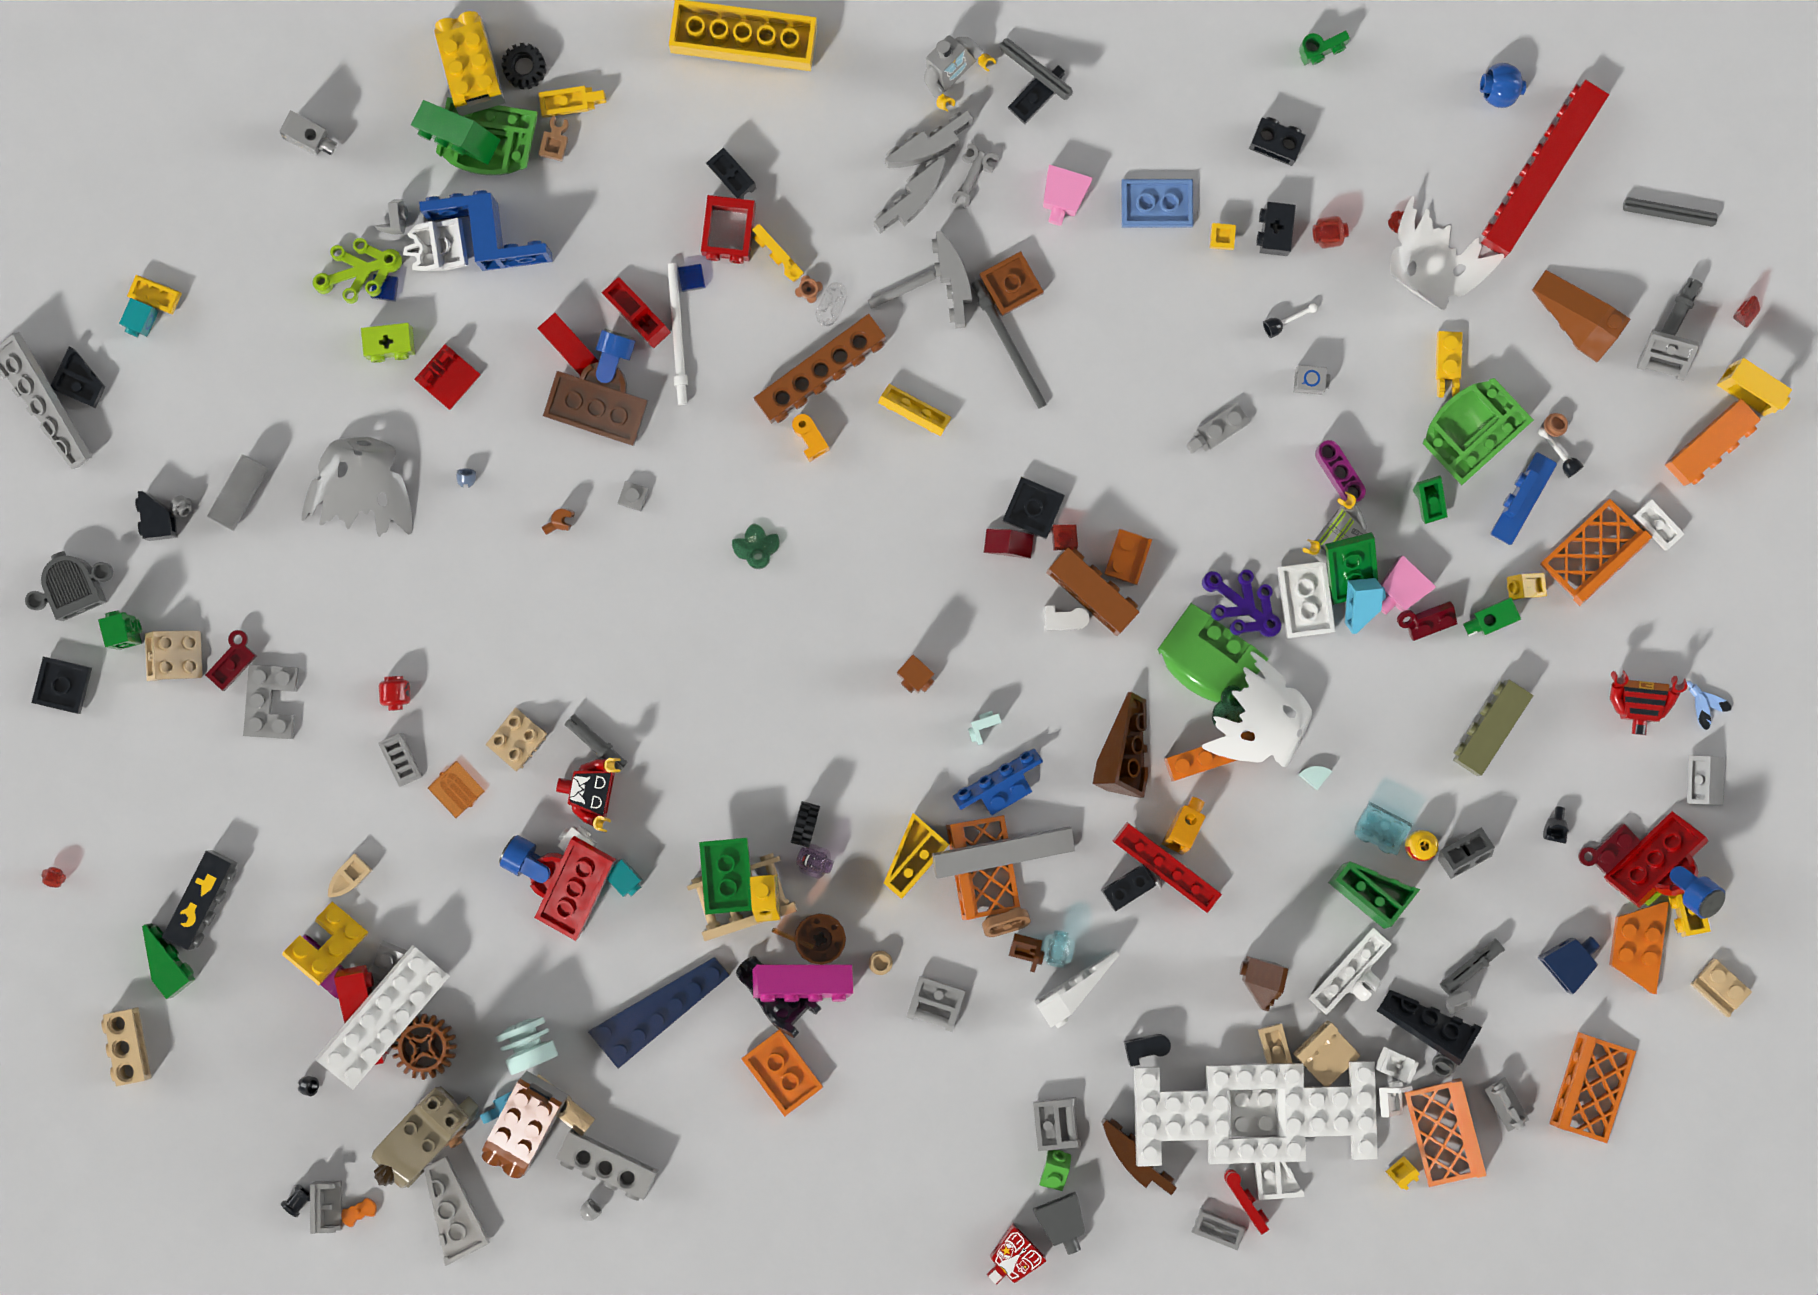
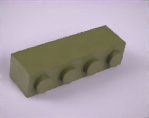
M1505 680L1503 683L1500 681L1492 692L1495 696L1490 703L1487 701L1479 712L1482 716L1477 723L1474 721L1466 732L1469 736L1464 743L1461 741L1453 752L1456 755L1453 761L1476 776L1483 775L1534 696L1511 680Z

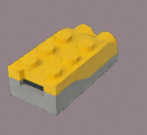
M467 11L460 14L456 19L443 18L437 21L434 32L452 100L458 114L463 116L504 104L505 99L481 16L475 11Z

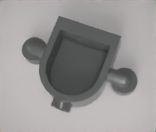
M65 551L58 552L51 556L52 560L43 569L41 585L44 593L31 591L25 597V604L29 609L42 610L49 602L55 619L65 621L107 603L99 581H109L113 576V568L104 562H98L91 567L82 559L66 556Z

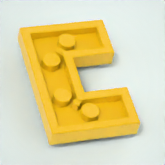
M331 902L315 919L317 924L332 935L319 950L299 935L282 953L287 960L318 986L368 935L366 929L334 902Z

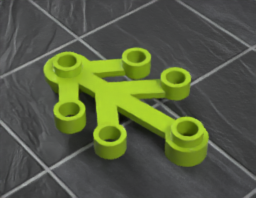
M357 238L353 242L355 251L358 254L365 253L376 260L367 263L347 253L342 246L335 245L330 250L332 258L335 261H343L353 267L331 275L319 273L313 278L312 284L318 293L327 294L331 292L334 284L356 277L351 287L346 288L342 293L347 303L354 304L357 302L358 294L370 273L377 270L379 271L375 279L366 283L365 290L372 297L378 296L388 274L400 269L402 257L394 249H387L382 252L368 245L365 239ZM360 243H364V247L362 249H357V246ZM336 251H342L341 255L335 256ZM389 257H393L392 262L386 263ZM321 279H325L324 284H318ZM371 286H377L375 291H370ZM349 293H354L351 299H347Z

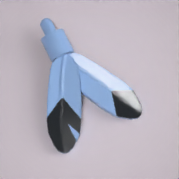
M1687 681L1688 690L1695 697L1698 723L1703 729L1708 730L1711 725L1709 707L1722 712H1728L1732 707L1725 699L1702 692L1697 684Z

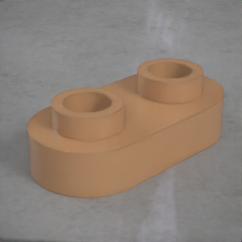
M1016 907L1002 914L988 916L983 921L982 928L985 936L997 937L1023 929L1030 924L1031 920L1026 909Z

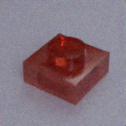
M1076 525L1052 526L1053 551L1078 548Z

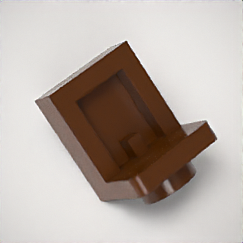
M1015 933L1009 956L1031 961L1030 972L1035 973L1037 964L1042 965L1045 951L1041 950L1043 940Z

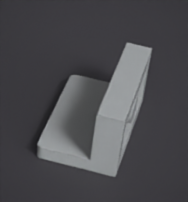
M1688 757L1687 804L1723 805L1724 757Z

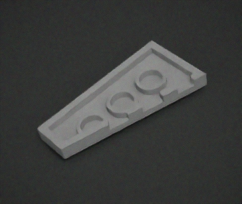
M448 1156L424 1167L429 1195L434 1208L433 1213L439 1231L440 1245L444 1254L443 1259L445 1266L488 1245L490 1241Z

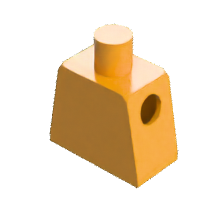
M1192 797L1188 806H1182L1178 810L1161 844L1181 855L1189 851L1206 817L1200 813L1205 802L1199 798Z

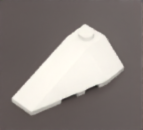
M1116 950L1034 1001L1050 1027L1056 1026V1028H1059L1069 1021L1067 1017L1072 1015L1118 958L1119 954Z

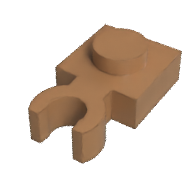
M552 116L550 119L551 133L544 131L538 154L542 157L563 162L568 137L562 136V134L568 130L569 123L568 120L564 119L563 125L556 127V117Z

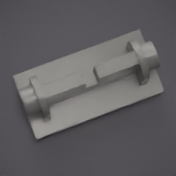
M1505 1077L1484 1089L1508 1132L1525 1126V1122L1529 1121V1118Z

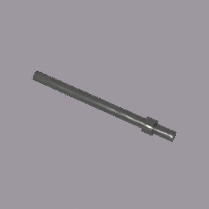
M980 280L973 282L971 285L979 298L978 303L989 316L1038 409L1046 406L1047 404L993 306L995 303L991 295H987Z

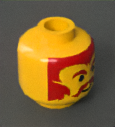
M1413 831L1405 840L1406 853L1414 860L1428 861L1435 857L1438 852V840L1429 831Z

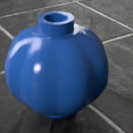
M1508 63L1493 65L1489 68L1487 74H1483L1481 77L1480 92L1484 93L1485 100L1494 107H1509L1517 101L1520 95H1524L1526 91V81L1522 80L1521 72L1515 66Z

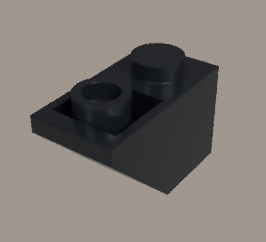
M138 491L135 505L137 512H140L141 521L138 522V532L142 539L154 541L178 538L176 518L172 511L149 493Z

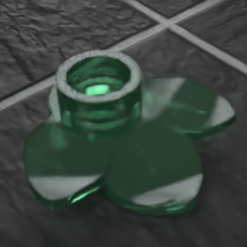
M755 523L751 524L746 530L745 539L737 538L732 540V548L736 556L747 560L749 566L754 569L765 568L770 562V556L778 550L780 545L778 534L766 536L763 528ZM762 554L761 559L758 560L754 559V556Z
M1231 685L1223 690L1221 700L1214 706L1212 711L1214 725L1216 721L1213 717L1225 718L1236 723L1243 721L1239 715L1244 713L1245 709L1234 695L1232 700H1230L1232 691H1242L1239 687Z

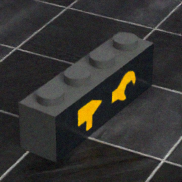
M213 850L205 851L162 938L186 950L199 947L204 938L202 932L205 926L211 924L215 917L213 911L217 903L220 904L226 895L224 889L227 883L232 882L237 873V869H235L237 862Z

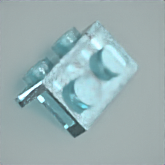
M1369 801L1355 824L1354 833L1360 840L1366 843L1371 842L1377 845L1381 851L1397 856L1400 852L1401 844L1412 828V823Z

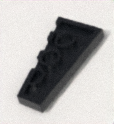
M1389 990L1377 1009V1012L1457 1065L1463 1062L1482 1029L1481 1026L1476 1024L1471 1026L1464 1023L1463 1019L1459 1017L1444 1015L1440 1013L1439 1009L1432 1006L1430 1008L1424 1007L1419 1004V1001Z

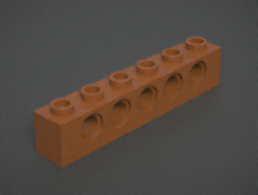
M867 314L753 397L754 401L771 424L775 421L777 423L782 422L789 416L788 411L794 407L796 409L801 408L808 402L807 398L813 393L818 395L827 388L826 384L832 379L837 381L846 374L845 370L851 365L854 367L860 365L866 359L864 357L871 351L876 353L885 346L883 342L886 341L885 334L870 314ZM858 337H862L867 343L863 348H857L853 345V341ZM839 351L847 354V359L843 362H837L834 359V355ZM820 365L826 366L828 368L827 374L824 376L816 375V367ZM800 379L807 380L809 382L808 388L798 390L795 387L797 381ZM779 394H788L790 396L789 401L786 404H779L776 401Z

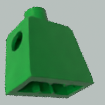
M1507 598L1473 613L1475 618L1463 623L1468 637L1478 632L1487 635L1521 620V617L1512 598ZM1492 615L1494 622L1487 625L1484 622V618Z

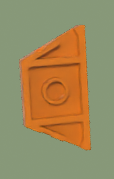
M1660 902L1659 904L1647 908L1644 907L1615 918L1609 965L1625 974L1626 977L1645 988L1651 994H1657L1669 902Z

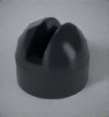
M304 1076L298 1081V1091L301 1094L314 1096L317 1093L319 1081L316 1077Z

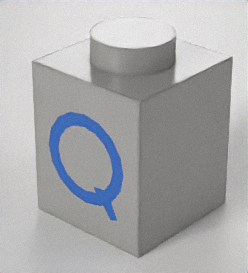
M1298 365L1295 369L1294 393L1322 395L1326 389H1329L1330 374H1327V367Z

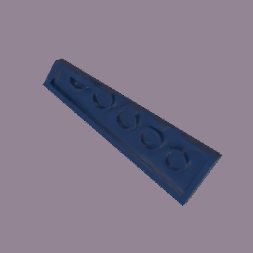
M713 957L594 1027L588 1033L619 1069L728 978L730 974L716 957Z

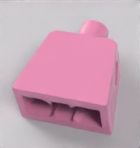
M1049 164L1043 207L1051 210L1048 222L1061 226L1065 214L1075 217L1090 188L1092 177Z
M1400 556L1380 584L1384 587L1386 598L1382 601L1381 612L1387 615L1394 607H1397L1401 612L1405 611L1435 589L1436 586L1404 556Z

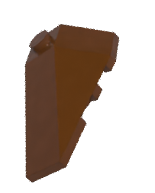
M1133 692L1127 693L1097 759L1093 784L1108 792L1144 798L1148 779V767H1144V753H1148V749L1143 741V731L1147 729L1146 699Z

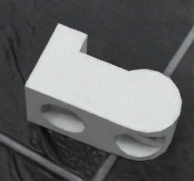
M1055 605L1044 607L1045 631L1080 630L1087 626L1090 620L1089 613L1083 608H1075L1071 612H1055Z

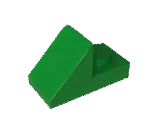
M1439 475L1417 482L1413 488V493L1419 500L1422 521L1427 524L1447 518L1442 477Z

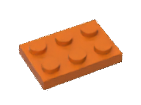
M777 1030L741 1058L784 1117L824 1087L781 1030Z

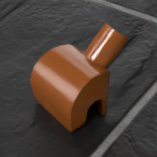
M568 508L556 510L552 514L551 522L542 526L544 533L547 535L556 529L569 531L572 525L565 523V517L574 518L575 512Z

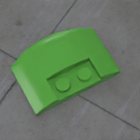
M447 97L445 109L458 114L452 98ZM497 105L463 115L501 139L488 165L466 154L464 156L458 154L449 146L444 148L437 144L436 153L440 157L443 156L451 165L470 173L505 175L520 169L523 170L527 168L538 112Z
M1492 378L1489 381L1475 383L1463 389L1447 401L1431 421L1426 438H1424L1422 444L1462 486L1524 430L1533 419L1495 378Z
M1190 603L1157 649L1159 655L1162 653L1167 669L1183 686L1202 698L1216 703H1230V705H1236L1238 702L1232 691L1240 692L1243 688L1249 687L1243 668H1248L1256 675L1260 672L1254 664L1257 661L1250 652L1256 653L1265 661L1268 660L1258 649L1239 636L1232 634L1228 628L1192 603Z

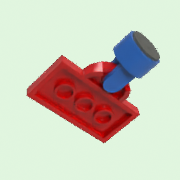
M1673 811L1604 876L1606 882L1639 908L1656 892L1667 896H1676L1684 893L1683 904L1698 917L1705 919L1715 915L1725 901V890L1709 877L1702 876L1697 878L1699 872L1693 856L1709 842L1707 837Z
M520 835L513 836L499 859L500 867L517 876L521 874L528 876L531 880L530 887L543 898L534 918L576 941L584 929L616 859L576 836L571 838L564 855L547 853L539 856L535 853L536 844Z

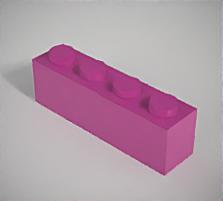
M756 965L752 969L753 998H760L761 1002H773L775 998H784L785 1002L799 1001V998H808L809 1002L823 1001V998H832L833 1002L846 1001V998L853 994L852 965Z

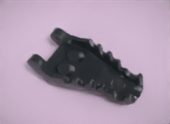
M756 956L745 959L736 970V976L749 989L752 995V969L756 965H764ZM755 998L769 1021L777 1029L793 1038L799 1033L793 1026L807 1010L815 1015L821 1010V1007L816 1002H809L808 998H799V1001L785 1002L784 998H775L773 1002H761L760 998Z

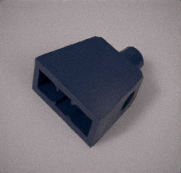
M1591 936L1582 944L1575 938H1569L1541 954L1538 959L1567 993L1574 994L1598 966L1591 955L1600 948V945Z

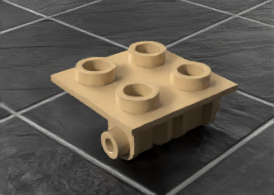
M515 707L485 745L517 772L519 768L524 767L523 765L528 760V757L533 756L532 752L537 751L536 747L543 740H546L545 736L548 733L539 728Z

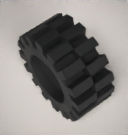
M520 43V46L512 45L513 49L510 50L508 48L506 50L507 55L502 57L503 63H501L505 77L514 87L519 86L523 90L524 87L532 89L534 84L538 86V81H543V74H546V62L539 49L534 48L529 43L528 45ZM528 58L533 62V68L528 74L522 75L516 72L515 65L519 59Z
M801 802L791 843L807 848L810 847L820 810L819 805Z

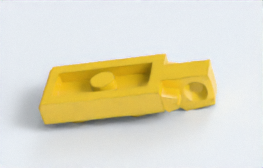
M579 86L538 93L541 116L543 118L587 112L595 109L594 105L607 103L604 90L592 91V87Z
M757 224L752 229L756 234L753 237L754 240L762 248L767 246L772 251L769 256L778 266L781 263L784 264V275L791 281L796 282L804 272L760 224Z

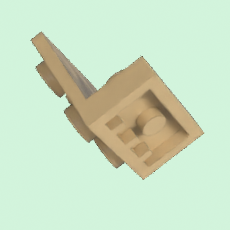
M152 631L145 633L147 681L202 678L200 631Z
M1328 1020L1292 1053L1323 1086H1330L1349 1068V1061H1356L1360 1057V1054L1338 1032L1334 1024Z

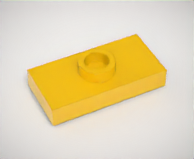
M135 275L127 297L173 315L182 293Z

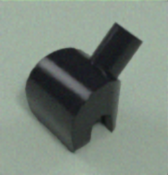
M1555 807L1554 818H1549L1545 824L1543 831L1544 839L1566 844L1567 832L1569 830L1567 822L1564 820V807Z

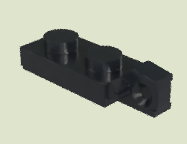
M1059 65L1052 71L1060 79L1065 75V71ZM1035 78L1008 106V109L1023 124H1026L1054 96L1055 92Z

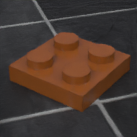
M1021 251L979 273L982 282L1002 316L1044 294Z

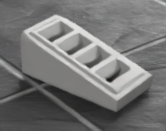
M403 733L396 734L379 742L382 753L399 787L422 777ZM399 742L400 747L389 750V746ZM404 752V756L393 759V755ZM408 760V765L397 768V764ZM412 769V774L401 777L400 773Z

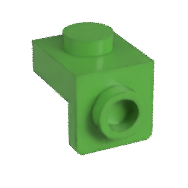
M1048 1150L1039 1185L1063 1191L1070 1170L1071 1154L1061 1150Z

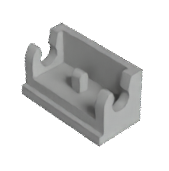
M342 1181L313 1182L310 1184V1234L335 1233L342 1230Z

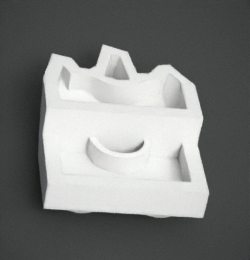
M454 218L437 223L430 221L417 224L408 233V236L414 239L415 243L406 246L403 255L415 256L417 258V261L413 263L412 270L446 271L469 266L462 219Z

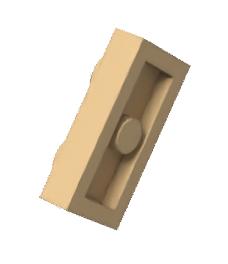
M1281 1023L1257 1029L1267 1064L1292 1063Z

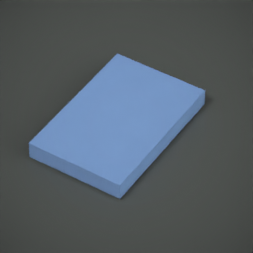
M1122 179V228H1192L1193 179Z

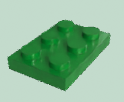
M1372 532L1325 544L1330 596L1333 605L1346 602L1348 580L1376 578L1378 581L1375 537Z
M748 838L699 842L705 915L751 911V867Z

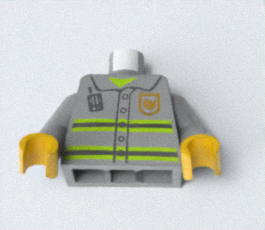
M1345 492L1347 494L1346 501L1340 498L1337 500L1345 509L1341 507L1336 511L1315 540L1307 539L1311 543L1310 549H1302L1304 553L1312 554L1313 557L1322 563L1327 564L1325 544L1367 533V525L1362 512L1356 505V498L1349 492Z

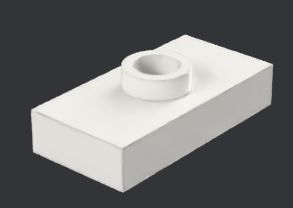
M1652 499L1632 516L1664 551H1667L1684 535L1680 528Z

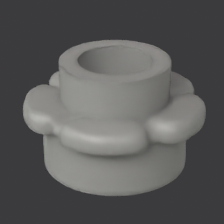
M178 496L172 500L169 509L175 518L186 517L192 510L190 506L192 501L184 496Z

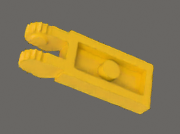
M1437 332L1435 380H1437V397L1439 398L1444 397L1445 380H1452V397L1460 392L1463 332Z

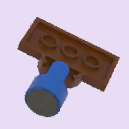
M606 328L601 330L596 350L602 352L600 361L588 365L583 370L580 378L556 371L543 416L634 446L649 400L626 393L627 382L625 375L617 367L620 358L630 360L636 342L634 338Z

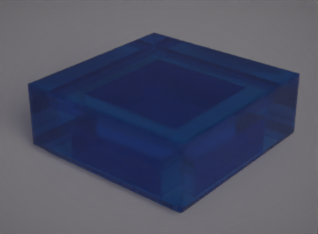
M702 264L678 267L682 292L706 288Z
M387 276L381 286L380 294L375 297L371 296V298L396 302L399 278ZM372 286V291H375L377 286Z

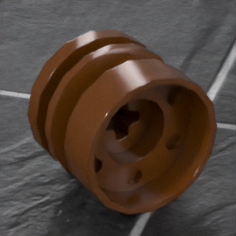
M819 913L808 916L800 922L795 930L794 943L796 950L803 959L810 963L820 965L831 963L841 955L845 948L846 935L844 928L837 919L830 915ZM822 932L826 942L820 943L817 946L813 936L819 935Z

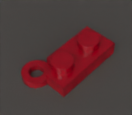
M1451 601L1417 614L1411 610H1405L1397 617L1399 626L1408 628L1409 635L1413 641L1458 624L1455 608ZM1406 617H1410L1407 622H1403Z
M235 630L230 633L228 642L231 647L205 674L222 691H225L257 657L246 646L248 636L241 630ZM237 635L242 637L240 644L234 642V638Z
M1621 824L1596 849L1591 847L1581 849L1578 858L1581 864L1585 866H1593L1595 864L1604 874H1608L1641 841L1625 824ZM1587 852L1592 854L1590 861H1586L1584 858Z

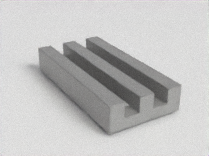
M1200 1209L1192 1233L1238 1251L1246 1227ZM1207 1217L1209 1219H1212L1214 1221L1239 1230V1233L1237 1234L1232 1231L1221 1228L1219 1226H1216L1214 1224H1211L1209 1222H1206L1203 1220V1218ZM1202 1225L1224 1235L1235 1238L1236 1241L1235 1243L1230 1242L1228 1240H1225L1223 1238L1200 1230L1199 1228Z

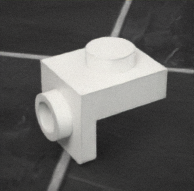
M1383 1047L1375 1069L1410 1084L1416 1073L1418 1062Z
M1403 1081L1388 1082L1389 1086L1379 1088L1381 1117L1402 1115V1093L1413 1091L1412 1085H1403Z

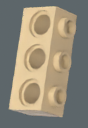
M139 1008L104 1014L101 1026L103 1033L107 1035L106 1053L109 1058L111 1057L112 1067L110 1068V1075L112 1081H115L116 1087L151 1079ZM118 1017H121L125 1022L122 1030L116 1025ZM122 1041L128 1043V1053H124L121 1050ZM126 1065H130L133 1068L134 1074L132 1077L126 1075Z

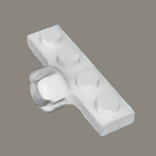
M1373 928L1309 997V1000L1326 1016L1348 993L1354 994L1360 1001L1368 1000L1372 993L1362 984L1365 983L1376 992L1381 981L1372 973L1371 967L1392 944Z

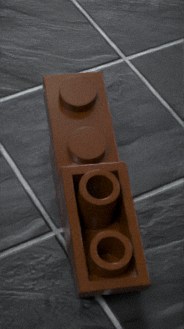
M1103 1118L1101 1122L1106 1137L1126 1170L1145 1188L1153 1181L1172 1195L1177 1189L1173 1183L1175 1179L1164 1170L1162 1173H1159L1154 1169V1166H1137L1136 1136L1132 1133L1128 1136L1122 1132L1123 1126L1113 1118L1110 1121Z

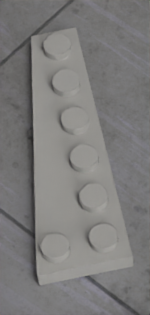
M20 332L10 335L0 343V375L3 379L8 378L14 386L12 391L17 397L21 396L28 405L27 411L31 416L34 415L41 422L40 428L51 440L70 468L80 467L91 459L92 455Z

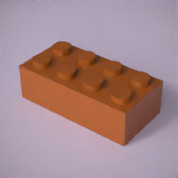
M1067 548L1049 567L1046 573L1114 635L1118 636L1140 613L1136 609L1138 607L1137 603L1130 597L1125 599L1118 593L1120 588L1111 580L1107 583L1100 577L1103 573L1093 564L1089 567L1083 561L1085 557L1077 549L1071 550Z

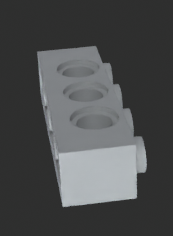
M573 1129L568 1132L556 1158L561 1161L560 1164L571 1170L575 1167L583 1171V1176L591 1180L598 1178L604 1181L606 1187L612 1190L619 1188L626 1192L625 1195L636 1201L646 1198L658 1172L657 1169L584 1134L581 1136ZM579 1151H588L591 1155L590 1161H581ZM602 1161H609L612 1164L613 1169L611 1172L607 1173L601 1169L600 1164ZM625 1171L632 1172L635 1177L634 1182H625L622 1178V1173Z

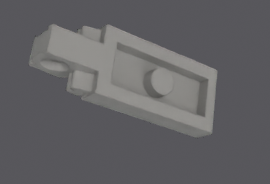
M1236 403L1193 433L1196 439L1187 444L1186 447L1191 454L1201 447L1205 451L1211 450L1247 426L1250 421L1238 403Z

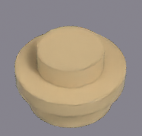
M876 951L869 958V968L877 975L887 974L892 968V958L885 951Z

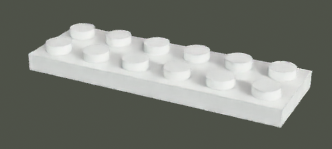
M412 945L318 1054L315 1060L354 1090L450 976Z

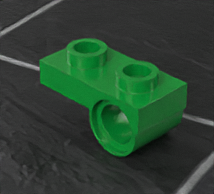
M1346 30L1325 41L1316 33L1306 35L1299 47L1300 58L1304 66L1309 63L1316 65L1325 59V55L1330 53L1336 55L1344 51L1350 37ZM1307 43H1313V44H1315L1316 47H1317V50H1316V51H1310V50H1308L1307 47H1306V44H1307Z

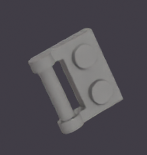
M1652 330L1642 355L1638 359L1637 369L1645 370L1647 368L1676 376V379L1684 381L1699 348V343ZM1655 357L1666 361L1678 363L1681 365L1679 367H1676L1673 365L1650 360V358Z
M919 976L907 1018L914 1019L915 1017L946 1027L945 1030L953 1032L965 990ZM919 1002L950 1011L951 1013L949 1018L918 1009L917 1007Z
M1076 1097L1033 1102L1038 1151L1081 1147V1140L1078 1139ZM1060 1107H1065L1068 1140H1061L1058 1110Z

